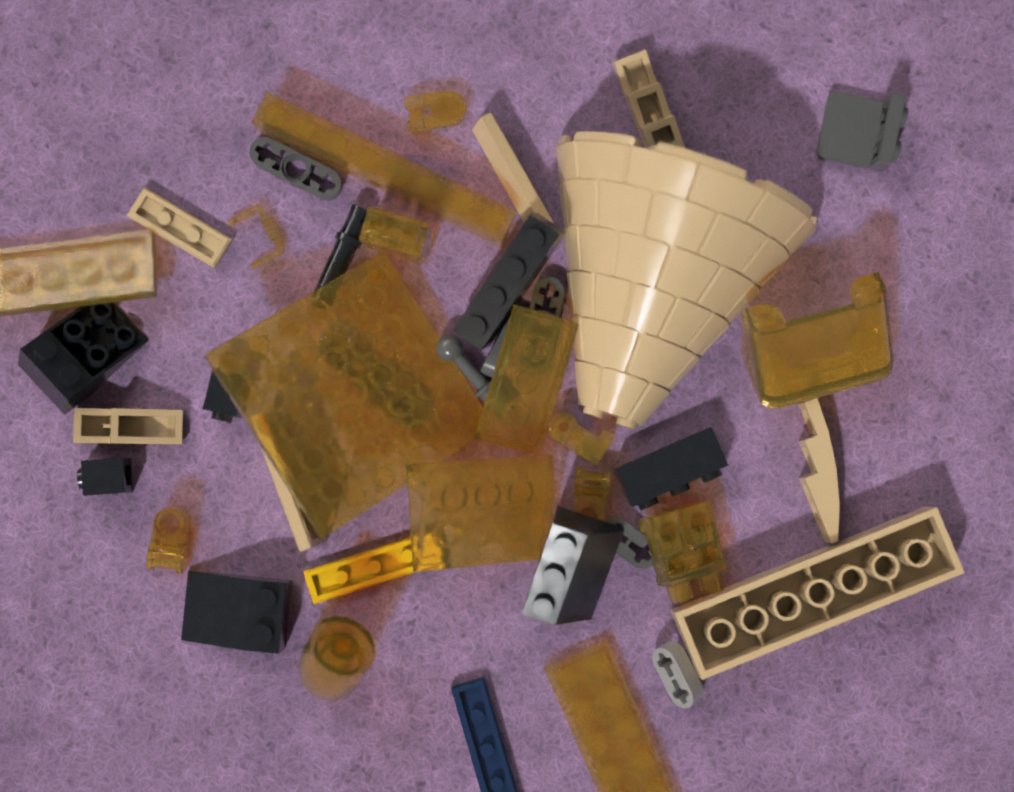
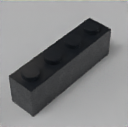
M539 213L530 214L453 331L480 350L489 347L566 232Z

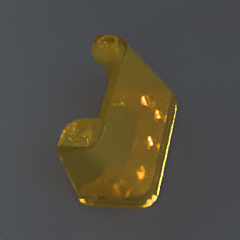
M879 272L859 277L852 282L849 290L852 304L785 322L781 312L776 307L768 304L741 309L742 359L761 404L773 409L782 408L881 381L892 373L894 354L887 291Z

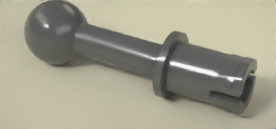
M452 334L442 336L436 345L438 356L444 361L453 362L478 390L474 397H479L495 416L501 419L514 406L495 385L496 380L492 379L488 382L463 353L464 346L459 337Z

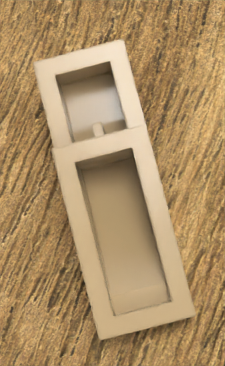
M74 408L73 443L182 444L183 410Z

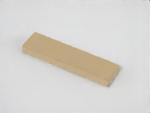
M488 113L480 117L472 131L523 222L525 223L530 214L539 213L554 224L493 114Z

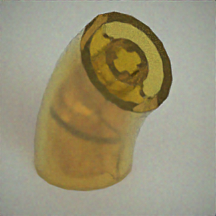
M332 616L322 619L314 626L299 657L298 674L303 686L313 696L325 701L340 700L351 695L360 686L376 656L375 641L370 632L360 622L349 617Z

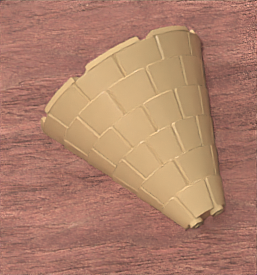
M576 132L573 141H571L572 137L568 135L560 137L555 150L560 180L559 192L564 223L563 231L566 232L564 245L572 312L570 319L576 356L574 364L578 405L584 407V414L602 419L603 415L607 414L617 418L615 424L635 430L637 424L642 426L671 394L670 391L700 361V357L730 328V324L760 294V290L814 234L818 218L811 216L812 208L784 188L769 180H755L754 184L748 182L747 170L716 158L659 142L658 146H651L650 149L643 148L644 143L635 136L607 132Z

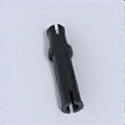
M352 204L341 231H337L334 237L337 239L322 271L318 284L310 297L311 299L331 307L356 248L359 249L362 244L360 239L371 217L370 211Z

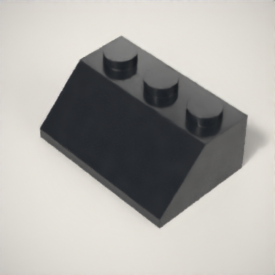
M557 506L526 594L522 614L553 625L592 619L625 528Z

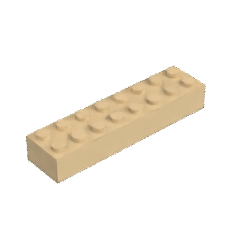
M924 506L670 609L692 665L698 677L703 680L952 579L965 572L938 508Z

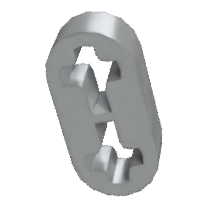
M668 641L654 650L652 654L654 666L671 700L678 707L689 708L702 699L704 690L702 683L683 647L677 642Z

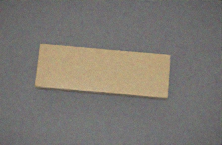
M146 187L143 188L127 214L132 220L214 269L217 268L233 242V239Z

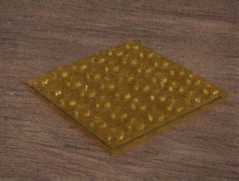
M384 251L204 355L205 360L320 540L495 427L454 361L442 360L438 356L436 349L438 348L439 337Z

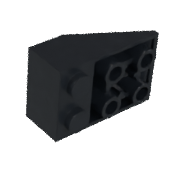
M102 291L20 348L18 366L65 415L86 400L149 340Z

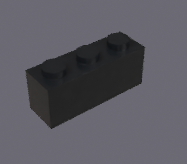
M709 427L613 470L629 506L635 507L638 505L641 511L658 504L657 496L670 492L673 497L691 489L689 482L701 478L703 483L723 475L720 469L728 466V463L712 427Z

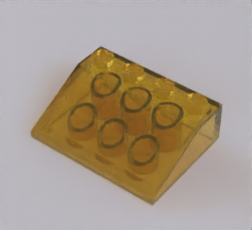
M553 454L406 465L413 572L539 560L551 525L555 494Z

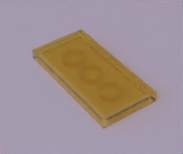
M514 304L475 434L476 440L540 455L579 323Z

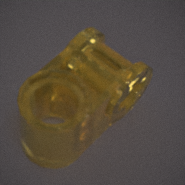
M576 466L572 511L579 513L581 509L589 508L595 512L597 519L604 521L605 506L610 489L611 470H605L604 473L586 471L583 470L582 466ZM584 481H585V482L598 483L599 486H598V485L585 484Z
M171 506L160 510L155 515L151 542L146 558L148 570H154L158 567L176 570L177 574H184L187 567L188 543L192 524L191 515L184 507ZM170 513L175 514L180 520V526L177 531L170 530L166 524V518Z

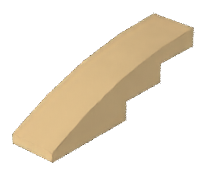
M646 49L613 61L612 64L644 147L650 149L651 146H658L659 142L685 148L675 116L670 113L661 84L656 80Z
M813 398L798 404L811 435L798 441L811 471L810 474L800 477L799 480L824 541L834 543L838 541L840 512L837 467L829 430L818 398Z

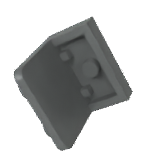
M837 91L831 92L826 101L816 149L817 156L825 160L882 172L893 161L896 162L900 154L901 141H898L897 138L899 128L904 127L908 116V108L904 107L906 95L892 93L884 101Z

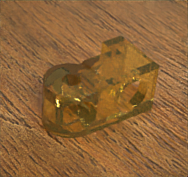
M567 412L555 414L548 424L551 438L594 466L598 465L615 438L613 434L605 429L602 430L599 437L578 425L576 418Z

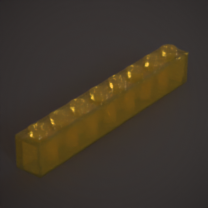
M266 92L251 122L258 132L501 249L516 220L515 210L269 92Z

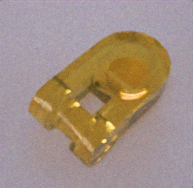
M446 90L411 95L403 99L404 108L409 113V121L406 123L408 133L410 134L454 127L459 125L466 116L464 98L455 91ZM424 107H432L433 116L423 118L422 109Z

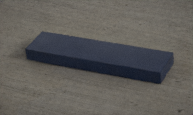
M482 676L452 685V694L480 791L518 792L485 677Z

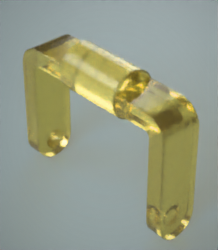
M259 205L244 211L228 221L229 226L232 227L258 213L262 219L261 224L270 241L274 242L277 250L251 264L253 270L280 257L285 252V247L280 239L283 234L275 219L268 217L265 209Z

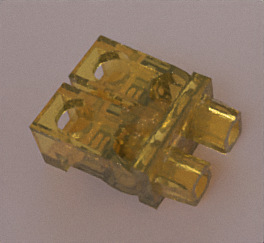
M368 206L359 241L362 242L364 248L391 256L395 252L398 258L427 266L436 232L429 229L430 223Z
M695 501L669 509V511H662L637 519L640 531L645 533L653 568L657 574L655 576L658 586L666 587L672 603L680 604L694 599L690 581L698 579L702 594L723 590L720 571L728 568L726 560L722 559V547L710 501Z

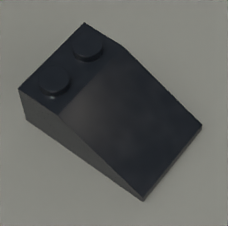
M188 571L181 640L243 651L281 653L285 650L292 580Z

